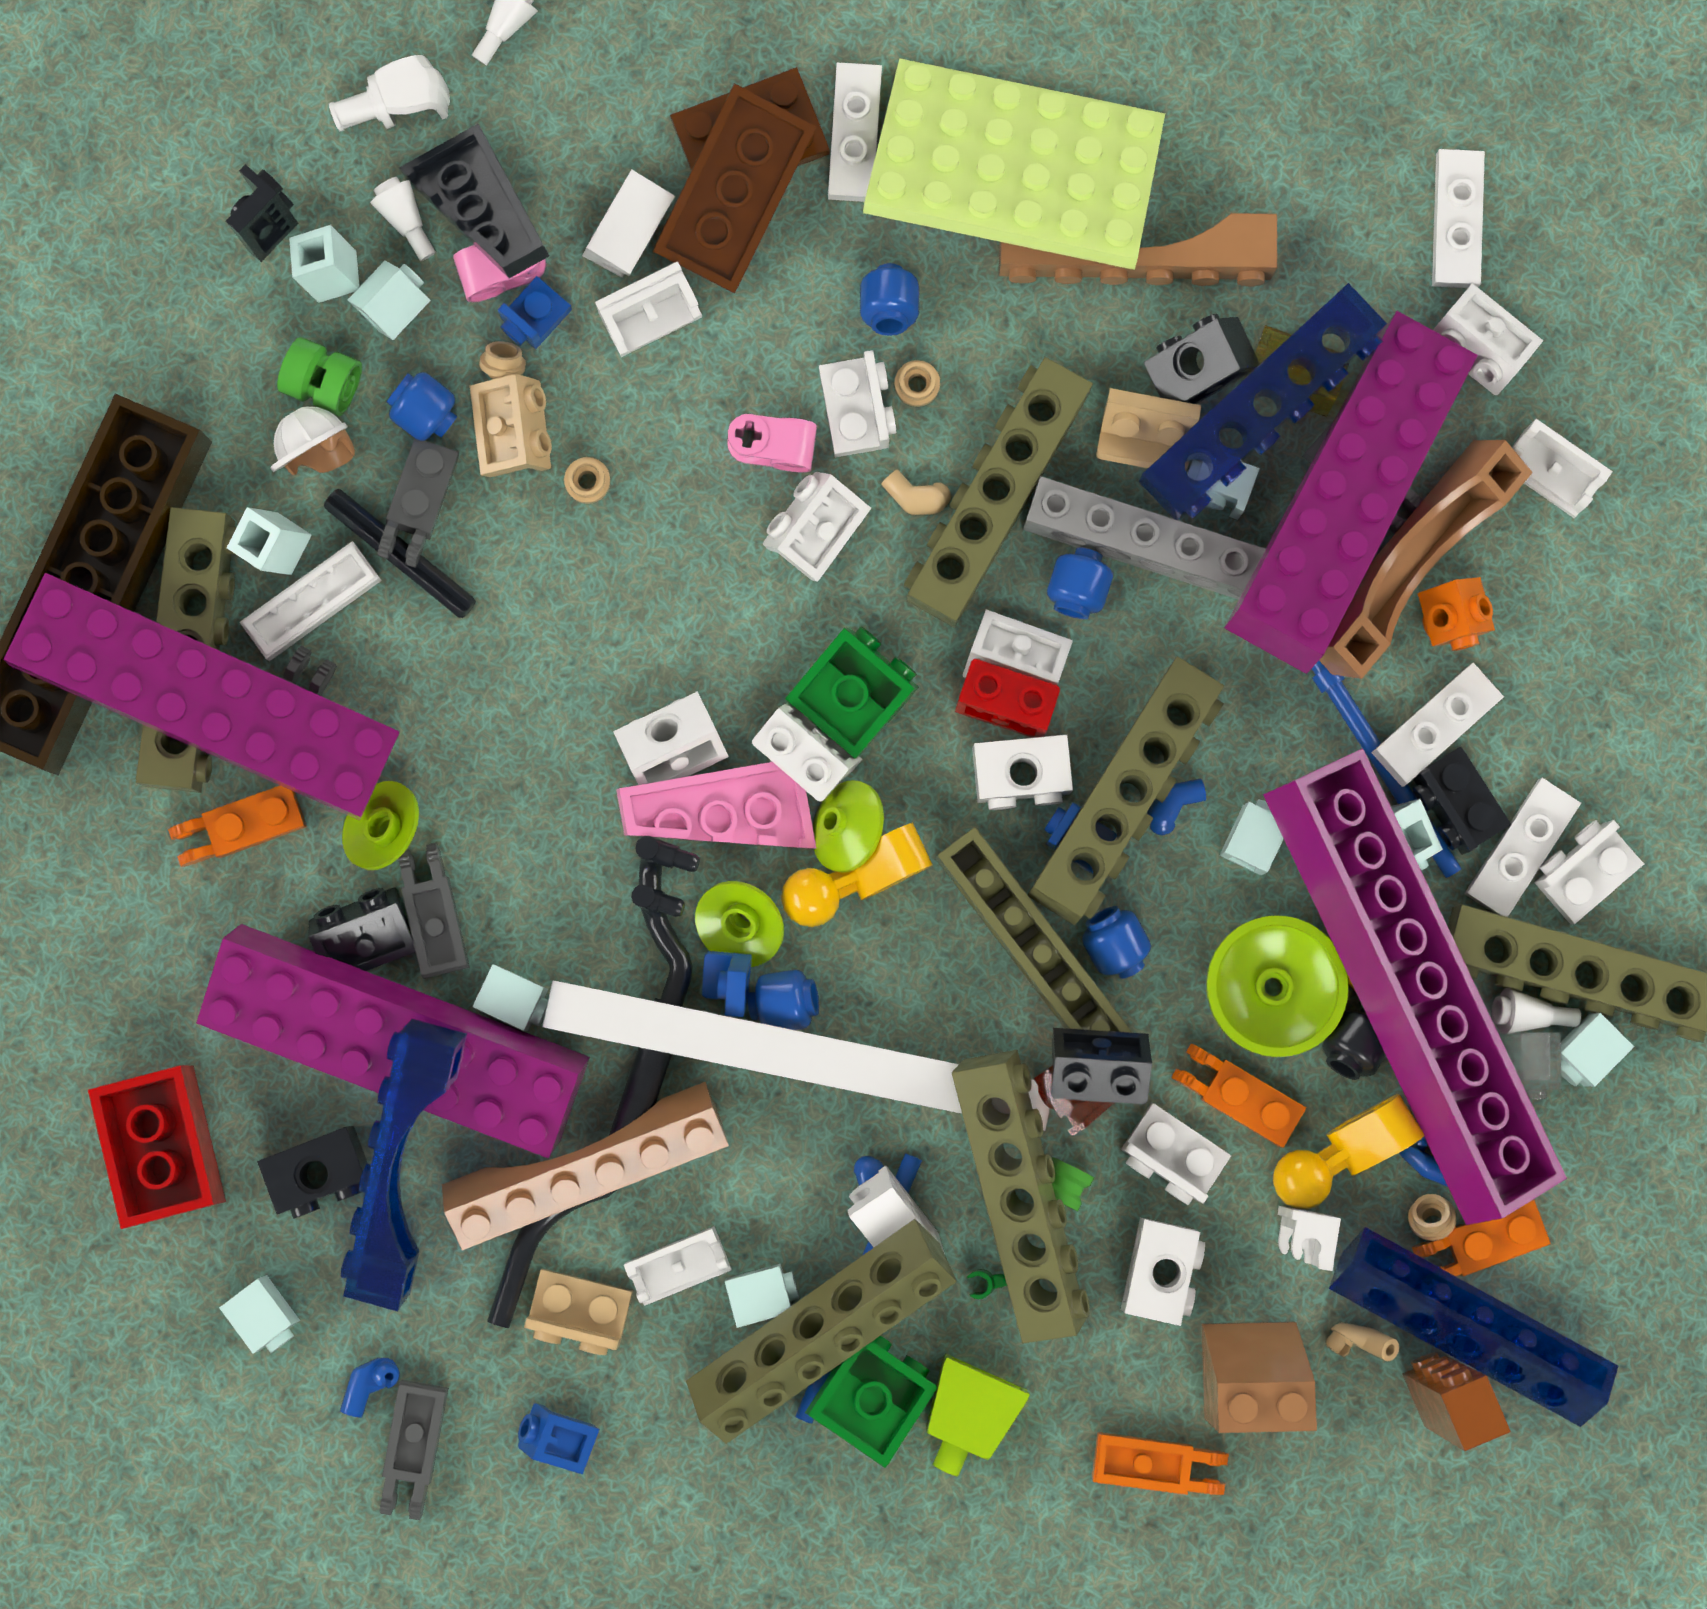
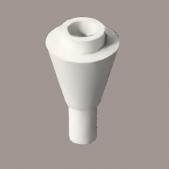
M495 0L486 25L487 31L472 53V56L487 66L502 41L505 42L538 12L531 5L534 0Z
M393 177L378 185L373 190L376 197L370 202L372 206L403 237L406 236L420 262L433 256L436 251L422 229L423 224L410 180L400 182L397 177Z
M1505 988L1501 995L1497 996L1493 1001L1492 1020L1495 1024H1498L1502 1034L1549 1027L1550 1025L1578 1027L1581 1022V1011L1577 1008L1552 1006L1548 1002L1511 988Z

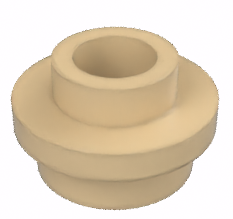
M497 341L486 346L485 352L480 356L479 366L490 378L496 379L515 373L522 375L525 372L526 361L522 357V350L519 346L510 342Z
M914 360L907 362L898 370L895 376L894 386L896 394L907 405L914 407L925 406L932 402L939 392V374L931 364L925 361ZM914 377H920L925 381L926 387L919 392L913 391L908 385L909 381Z
M583 457L577 459L569 465L565 472L564 484L566 490L574 500L580 503H595L601 500L610 488L611 480L608 469L601 461L595 458ZM584 474H592L596 477V483L592 488L585 489L579 485V480Z
M1426 1194L1419 1197L1412 1204L1408 1213V1221L1415 1235L1425 1240L1435 1241L1447 1237L1453 1231L1456 1225V1213L1453 1205L1445 1198L1436 1194ZM1429 1216H1438L1439 1218H1441V1220L1436 1223L1424 1222L1425 1219Z

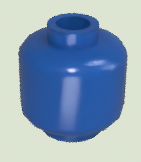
M893 263L880 265L877 269L870 271L863 277L860 285V314L862 320L873 331L881 335L892 336L906 331L908 327L916 322L919 316V283L917 278L909 271L904 270L900 265Z
M420 372L414 377L407 373L386 401L391 405L389 410L390 419L412 437L420 441L427 440L433 433L442 438L457 418V415L450 411L455 404V395L425 372Z
M1078 547L1075 554H1064L1057 558L1047 588V596L1055 603L1053 608L1055 611L1069 617L1084 620L1088 619L1090 614L1102 611L1113 579L1112 570L1101 562L1102 554L1091 549Z
M1112 906L1103 909L1087 920L1085 923L1087 929L1082 936V942L1099 973L1107 976L1118 974L1121 979L1135 975L1144 968L1143 959L1149 954L1151 943L1134 912L1119 910L1118 906Z
M797 969L760 976L757 979L755 992L748 993V1009L751 1019L759 1020L761 1024L790 1030L807 1028L811 1024L812 1017L819 1014V996L815 981L807 979L803 972Z

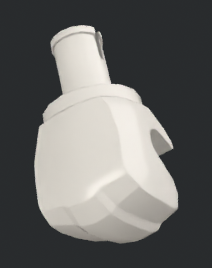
M412 55L393 61L376 70L375 74L369 75L367 77L369 86H366V92L329 103L333 120L339 132L375 118L379 122L382 121L386 129L396 126L394 114L407 115L434 109L442 119L447 118L450 94L442 75L438 70L434 69L430 61L423 55Z

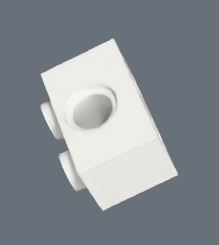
M698 691L613 731L638 785L688 777L729 757Z
M1067 735L974 743L973 745L977 802H988L989 810L1015 808L1017 799L1034 798L1035 806L1063 803L1062 795H1069L1073 791ZM1018 762L1029 764L1035 772L1034 782L1027 786L1016 784L1010 777V767Z
M1140 1217L1120 1310L1125 1314L1181 1326L1183 1315L1190 1317L1195 1300L1196 1290L1189 1287L1192 1270H1200L1204 1258L1205 1242L1199 1241L1200 1232L1195 1229ZM1163 1259H1171L1177 1269L1174 1280L1166 1285L1157 1284L1153 1278L1155 1264Z

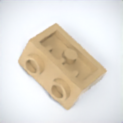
M515 373L470 385L480 475L495 477L527 468L540 471L550 469L552 444L546 430L544 414L546 397L541 388L540 381Z
M1110 388L1101 423L1096 457L1101 460L1184 475L1188 469L1190 450L1199 422L1201 405Z
M542 1268L530 1314L526 1318L524 1328L535 1330L533 1338L540 1341L561 1344L563 1337L580 1341L579 1349L597 1355H607L608 1349L617 1350L620 1346L633 1290Z

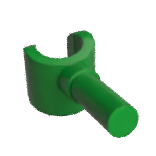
M978 1269L967 1276V1278L982 1276L988 1283V1288L985 1292L969 1294L974 1299L986 1298L994 1289L1007 1286L1005 1275L1002 1273L992 1275L985 1269Z

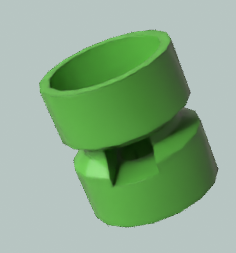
M298 337L288 349L278 375L277 390L302 402L312 398L315 407L328 410L339 417L350 406L358 388L362 374V363L340 352H334L329 356L325 346L306 338Z

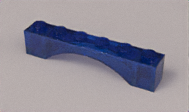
M411 1019L400 1032L395 1031L391 1037L387 1051V1059L393 1061L390 1077H384L377 1099L378 1104L384 1105L381 1120L374 1122L368 1141V1147L374 1149L371 1164H366L359 1183V1191L365 1193L362 1207H357L350 1226V1234L356 1236L353 1250H348L341 1268V1277L347 1279L343 1297L398 1312L411 1293L420 1250L409 1231L402 1207L400 1190L402 1154L410 1130L420 1113L429 1104L442 1096L458 1078L467 1033Z

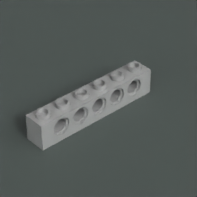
M1041 476L1023 528L1025 531L1074 547L1091 549L1105 557L1238 600L1265 551V548Z

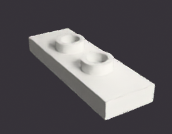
M837 62L828 187L829 200L865 201L877 152L882 65Z
M1439 149L1436 153L1432 286L1469 288L1472 283L1477 287L1481 285L1485 151Z
M352 541L240 621V624L268 661H271L382 580Z
M1472 663L1371 753L1403 787L1504 696L1481 670Z
M1544 778L1538 779L1510 822L1512 825L1506 828L1464 894L1492 913L1508 917L1581 803Z

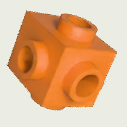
M1481 577L1456 579L1417 593L1423 612V627L1430 637L1432 646L1451 644L1452 651L1463 650L1480 644L1478 636L1495 631L1492 621V604L1485 595Z

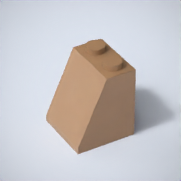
M1296 1322L1202 1324L1204 1419L1218 1433L1317 1431L1315 1379Z

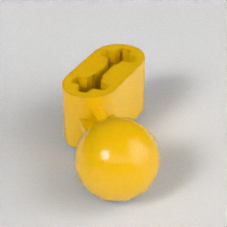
M909 823L881 836L871 857L862 866L853 871L843 873L834 871L827 874L820 869L806 868L788 877L782 888L781 901L783 909L789 918L799 925L808 927L823 925L835 915L839 908L840 899L855 892L858 893L861 900L867 899L928 869L933 864L914 824Z
M1399 1094L1393 1095L1329 1131L1326 1136L1331 1144L1320 1152L1294 1150L1278 1161L1273 1175L1276 1194L1285 1204L1295 1209L1309 1210L1319 1206L1330 1193L1333 1176L1346 1168L1352 1176L1407 1149L1424 1137V1133Z

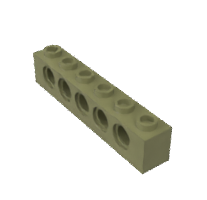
M1044 357L1038 369L1032 365L1029 366L1017 388L1023 392L1021 399L1015 408L1009 404L1006 406L995 426V429L1001 432L995 444L991 447L985 443L974 461L972 468L978 470V473L970 486L962 483L953 497L949 507L956 511L948 525L939 522L931 535L927 547L933 549L925 565L917 561L904 583V586L910 589L907 595V602L951 627H956L1036 488L1040 476L1042 477L1089 396L1093 385L1092 382L1047 357ZM1042 403L1052 410L1053 417L1048 421L1040 422L1030 416L1028 409L1033 404ZM1013 442H1021L1029 448L1031 455L1026 460L1015 461L1007 455L1005 448ZM991 481L1001 482L1006 486L1008 495L1002 500H991L984 494L983 486ZM968 520H976L984 526L986 534L978 540H969L962 535L960 526ZM947 559L955 560L961 565L963 574L954 580L944 579L937 571L938 564Z
M171 507L156 622L219 650L220 645L225 646L229 637V619L223 617L225 601L231 600L234 595L235 575L233 572H229L231 554H236L227 549V546L237 528L235 527L236 521L227 513ZM210 550L212 553L210 565L204 570L195 571L193 568L194 557L201 551ZM204 595L206 598L204 611L197 616H189L187 612L189 601L195 596ZM143 725L135 783L148 788L201 793L203 782L208 783L211 777V755H206V752L190 745L182 753L173 754L170 749L172 737Z
M1177 656L1027 894L1028 897L1074 926L1083 915L1090 919L1094 916L1106 896L1099 891L1107 876L1115 880L1130 856L1123 852L1131 837L1139 841L1149 827L1153 817L1147 814L1148 809L1155 799L1163 803L1173 788L1177 779L1170 775L1178 761L1186 765L1197 749L1200 740L1193 736L1201 723L1209 727L1224 704L1217 697L1225 685ZM1167 709H1180L1186 715L1187 725L1178 726L1173 724L1167 716ZM1151 745L1160 749L1164 756V763L1154 764L1149 762L1144 756L1143 747ZM1124 783L1134 785L1140 792V801L1135 803L1126 801L1120 794L1119 786ZM1104 821L1112 824L1116 829L1117 839L1115 841L1101 839L1096 833V823ZM1072 861H1086L1092 867L1093 878L1091 880L1077 878L1071 869Z
M975 827L937 855L936 861L1064 1028L1132 1033Z
M1465 905L1452 907L1448 928L1472 979H1477L1478 973L1481 972L1495 976V985L1502 988H1511L1522 992L1524 985L1541 989L1540 998L1548 1001L1568 1004L1569 998L1587 1002L1585 1010L1588 1012L1601 1013L1603 1016L1613 1017L1616 1010L1632 1015L1630 1023L1658 1030L1660 1023L1677 1028L1676 1036L1704 1043L1705 1036H1707V973ZM1490 937L1499 940L1503 946V956L1497 963L1490 961L1484 952V945ZM1535 950L1543 952L1548 959V969L1542 976L1537 975L1530 967V957ZM1580 963L1587 964L1593 972V981L1588 988L1580 986L1575 978V971ZM1627 975L1634 978L1638 984V994L1632 1001L1626 999L1621 992V982ZM1672 988L1678 990L1683 997L1682 1009L1677 1014L1673 1013L1666 1003L1667 994Z
M1018 1050L963 1059L953 1070L952 1077L1022 1344L1077 1336L1090 1314L1089 1299L1086 1291L1079 1289L1076 1278L1078 1257L1075 1247L1067 1243L1064 1231L1067 1223L1066 1210L1062 1200H1056L1052 1185L1055 1180L1054 1164L1051 1156L1044 1154L1040 1139L1043 1135V1122L1038 1109L1032 1108L1029 1096L1032 1083L1028 1066L1025 1063L1021 1064ZM992 1098L1004 1100L1010 1108V1113L1004 1114L996 1110L992 1104ZM1010 1143L1015 1145L1020 1150L1022 1158L1016 1159L1009 1156L1003 1144ZM1015 1189H1024L1029 1192L1034 1203L1021 1201L1016 1195ZM1027 1234L1039 1236L1044 1241L1045 1248H1038L1032 1245L1027 1238ZM1038 1279H1046L1052 1282L1057 1292H1049L1043 1289Z
M913 1219L686 1380L699 1422L724 1443H729L956 1283L957 1280L940 1243L916 1219Z

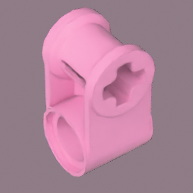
M475 245L464 248L453 255L468 302L487 300L505 291L530 284L536 276L540 278L546 268V259L509 279Z
M743 414L736 417L729 426L728 450L732 457L742 463L770 466L783 471L810 472L817 425L811 421L797 418H774ZM745 430L754 431V439L756 440L752 442L751 448L742 446L741 437L744 436Z

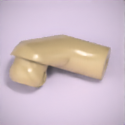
M898 469L881 483L883 488L902 509L911 515L937 514L943 511L951 500L950 490L945 484L938 482L933 485L913 486Z
M1341 1322L1334 1325L1330 1329L1332 1334L1326 1339V1346L1342 1357L1349 1355L1353 1345L1387 1362L1392 1361L1399 1352V1343L1396 1339L1374 1328Z

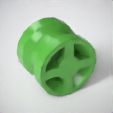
M1052 1157L1055 1169V1180L1052 1185L1056 1200L1061 1199L1065 1206L1078 1212L1082 1205L1080 1196L1084 1188L1091 1186L1094 1177Z

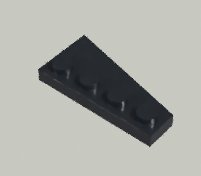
M479 124L399 167L404 177L410 180V183L509 279L550 256Z

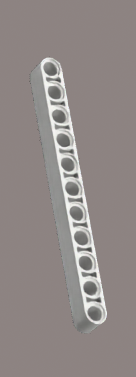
M552 981L543 1027L962 1114L952 1077L953 1070L959 1064ZM1031 1080L1032 1085L1029 1096L1032 1108L1038 1109L1040 1112L1043 1130L1045 1131L1052 1099V1084ZM992 1098V1104L996 1110L1004 1114L1010 1113V1108L1004 1100Z

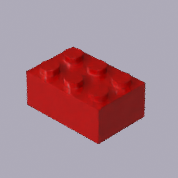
M179 1065L88 1089L120 1229L226 1202L194 1065Z

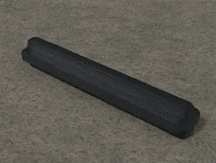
M341 489L334 490L324 502L325 509L378 552L385 525ZM397 535L394 550L387 560L458 618H464L476 603L473 596L422 555L416 568L406 565L405 554L409 544Z

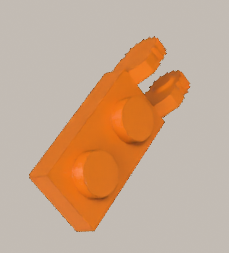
M280 785L202 813V817L175 825L168 829L171 840H181L207 829L211 841L210 845L189 849L177 856L180 866L185 867L215 856L223 858L306 828L307 825L296 793Z
M1191 1043L1186 1053L1197 1063L1215 1070L1214 1077L1210 1084L1206 1086L1198 1081L1194 1075L1176 1068L1171 1078L1202 1096L1200 1100L1280 1148H1284L1306 1107L1228 1060L1223 1059L1221 1061L1214 1055Z
M1533 1199L1502 1219L1470 1225L1460 1224L1455 1226L1447 1237L1435 1241L1427 1240L1414 1245L1412 1250L1415 1258H1425L1447 1247L1450 1248L1455 1262L1443 1267L1432 1268L1422 1275L1425 1285L1429 1286L1452 1279L1458 1275L1464 1277L1548 1246L1551 1242Z
M1097 1432L1092 1481L1188 1495V1491L1224 1495L1225 1483L1212 1478H1190L1192 1461L1206 1463L1211 1466L1228 1465L1229 1454L1221 1451L1193 1448L1191 1444Z

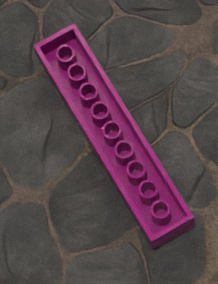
M1362 748L1263 794L1412 1112L1424 1133V1137L1465 1224L1470 1225L1502 1219L1566 1180L1567 1177L1364 749Z

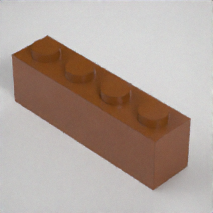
M1437 1352L1429 1353L1411 1362L1413 1369L1402 1373L1424 1427L1463 1451L1511 1432L1487 1375L1447 1356L1439 1358Z

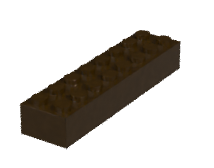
M116 393L114 394L0 639V752L59 776L92 702L10 666L4 660V657L45 573L127 610L135 611L165 546L171 507H183L212 444V441L200 429Z

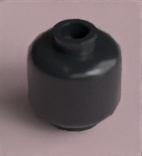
M1364 1008L1360 1011H1344L1337 1027L1324 1040L1322 1045L1327 1056V1065L1336 1073L1352 1080H1357L1360 1076L1368 1077L1374 1075L1386 1056Z

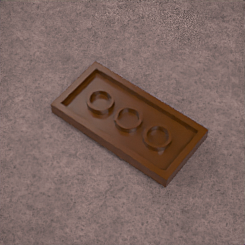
M734 83L652 252L674 263L678 261L681 267L735 294L812 138L816 126Z

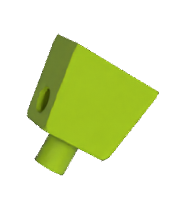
M945 1353L936 1384L938 1388L934 1392L926 1425L928 1434L943 1440L932 1465L958 1477L969 1452L989 1460L1030 1396L1028 1390Z

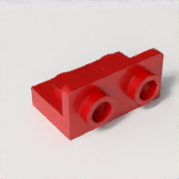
M973 659L970 663L955 712L1031 738L1044 737L1060 693V688L1057 685L979 659Z

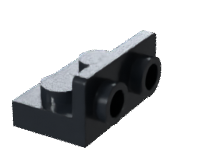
M245 164L239 172L251 187L253 193L250 196H243L235 203L230 213L231 216L226 220V223L246 249L262 262L299 223L290 212L294 204L282 192L283 188L265 170L262 169L256 174Z
M1462 747L1455 749L1426 767L1413 778L1416 786L1412 790L1417 800L1421 799L1426 811L1430 809L1434 811L1442 824L1437 827L1439 834L1451 850L1457 848L1461 855L1471 852L1481 843L1512 825Z
M396 887L385 891L383 888L372 889L362 894L357 902L340 907V905L325 907L318 911L314 918L309 920L308 938L316 954L333 958L364 971L416 952L411 929L400 906V896Z
M1053 1028L1051 1096L1054 1099L1130 1104L1147 1103L1152 1068L1149 1034Z

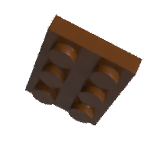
M797 67L743 87L816 126L798 166L830 155L829 146ZM729 93L670 115L690 170H692Z

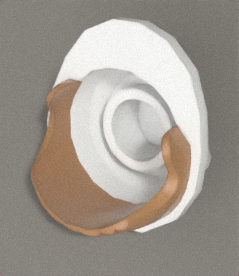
M301 407L285 416L280 421L275 432L274 450L278 461L270 467L271 470L275 472L285 467L289 473L296 475L298 467L302 465L319 473H326L348 463L354 457L355 449L345 430L347 425L345 422L342 423L330 411L319 407Z

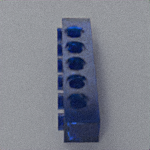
M1348 283L1142 473L1139 483L1173 519L1179 521L1186 513L1193 519L1213 500L1208 493L1218 483L1222 482L1225 487H1228L1247 469L1242 463L1246 457L1254 450L1260 456L1264 454L1281 437L1276 430L1286 420L1290 419L1296 424L1315 406L1310 400L1314 394L1322 387L1329 393L1349 374L1344 367L1355 356L1364 361L1383 343L1378 335L1387 323ZM1327 334L1339 336L1344 342V351L1341 353H1331L1326 350L1322 343V336ZM1294 365L1303 366L1310 373L1311 382L1306 385L1295 384L1288 376V368ZM1258 397L1272 399L1276 404L1277 414L1271 417L1258 414L1254 408V399ZM1225 428L1237 430L1242 435L1243 445L1235 449L1224 446L1220 441L1219 432ZM1193 459L1203 461L1209 469V477L1204 480L1190 478L1185 471V463Z
M1364 1227L1341 1253L1328 1289L1579 1427L1584 1425L1608 1404L1618 1370L1617 1364L1367 1227Z

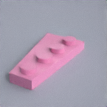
M773 762L616 789L625 836H651L653 838L816 849L806 790Z

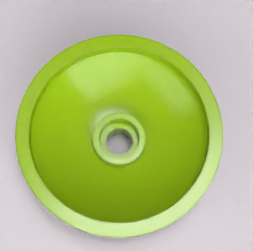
M1265 916L1237 927L1219 944L1212 956L1207 971V1000L1218 1026L1240 1047L1263 1056H1293L1316 1047L1337 1027L1347 1004L1348 975L1333 942L1318 928L1294 917ZM1270 978H1274L1280 983V992L1276 996H1270L1265 991V982Z

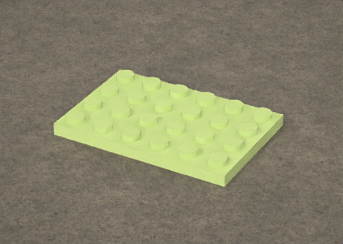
M899 58L864 201L863 213L1135 270L1165 113Z

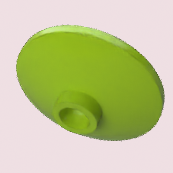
M856 780L842 782L831 791L826 799L821 801L816 811L812 825L816 843L814 852L819 862L832 871L843 873L859 868L871 857L880 841L884 824L883 805L878 793L870 785Z
M396 781L377 783L361 819L358 820L349 815L346 816L342 831V844L347 858L354 865L365 870L382 869L395 862L406 851L415 835L419 820L418 802L413 792L405 785Z
M739 881L721 882L709 888L697 904L695 911L696 929L701 941L709 951L751 954V967H755L769 961L779 950L784 937L782 916L771 898L757 887ZM740 914H742V915H744L745 917H747V919H748L750 922L745 921V920L740 916Z

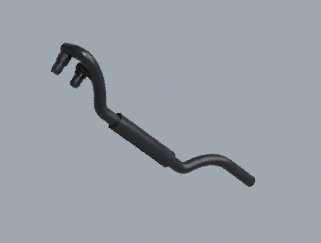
M644 836L637 841L635 847L636 853L641 857L639 885L632 891L631 898L633 903L641 908L646 926L670 968L661 999L655 998L654 1001L682 1007L691 982L693 965L689 952L678 939L668 920L667 914L674 917L681 916L685 908V902L680 898L667 895L661 891L662 867L665 866L671 869L676 867L688 872H695L698 869L700 857L697 854L681 850L677 845L655 839L651 836ZM638 1047L609 1135L624 1128L656 1104L672 1054ZM617 1190L521 1228L511 1248L487 1322L504 1328L510 1327L533 1255L547 1231L572 1211L589 1203L608 1198Z

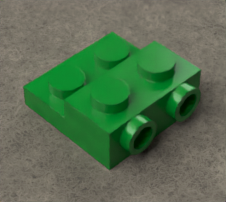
M861 626L856 632L850 627L843 628L785 698L854 759H857L884 726L895 717L919 688L912 681L917 675L916 672L896 656L891 662L888 661L877 651L881 646V642Z
M879 1336L829 1371L828 1378L812 1400L805 1414L886 1468L938 1386L926 1379L930 1372L928 1368L906 1355L903 1361H900L888 1352L892 1344L882 1336Z

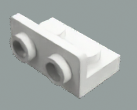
M1473 283L1433 330L1478 355L1469 375L1494 395H1498L1543 342L1540 337Z
M870 350L864 352V358L819 365L834 456L841 457L889 448V435L896 434V425L892 406L883 407L881 390L888 389L884 362L875 363L874 352Z
M815 472L813 475L806 476L798 484L794 491L795 500L786 512L779 513L771 521L767 528V534L769 535L764 540L763 545L768 550L779 553L809 579L818 582L871 510V507L831 474Z
M986 610L969 654L963 677L966 678L971 661L979 659L1058 685L1073 640Z
M789 702L775 711L752 740V744L820 802L826 799L836 785L848 776L862 760L860 756L854 759Z
M1596 820L1574 837L1579 844L1567 855L1560 850L1540 866L1544 874L1534 883L1570 925L1576 924L1644 865L1616 832L1620 826L1615 820L1601 825Z
M1154 1103L1150 1104L1121 1148L1122 1151L1130 1155L1126 1161L1128 1166L1148 1179L1155 1172L1167 1180L1169 1183L1165 1191L1186 1205H1189L1192 1199L1204 1204L1208 1198L1207 1192L1231 1157L1230 1154Z

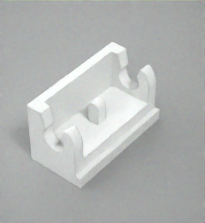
M631 169L582 256L622 278L624 274L629 276L675 196Z
M678 261L595 302L598 313L621 357L702 318V314L697 306L699 304Z
M1537 419L1523 431L1512 447L1533 472L1524 484L1573 518L1593 500L1591 497L1613 472Z
M887 1166L878 1170V1174L858 1186L849 1195V1198L854 1203L848 1209L849 1217L873 1247L880 1244L913 1219H916L940 1243L943 1250L937 1230Z
M1279 1206L1277 1215L1282 1216L1278 1246L1281 1253L1287 1254L1289 1238L1292 1235L1291 1252L1296 1260H1300L1302 1254H1304V1263L1317 1266L1318 1269L1333 1271L1341 1218L1324 1213Z
M715 1226L634 1258L624 1264L628 1277L633 1280L637 1299L644 1306L732 1270Z

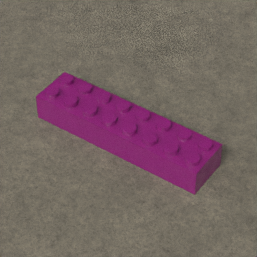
M1395 312L1371 349L1224 627L1226 630L1305 674L1313 668L1323 657L1468 376L1478 356L1477 354L1403 313Z
M47 573L44 574L4 657V660L10 666L358 820L361 819L400 733L398 730Z
M240 924L222 939L196 1024L548 1159L561 1141L590 1059L587 1055L333 958L318 955L312 950L244 924Z

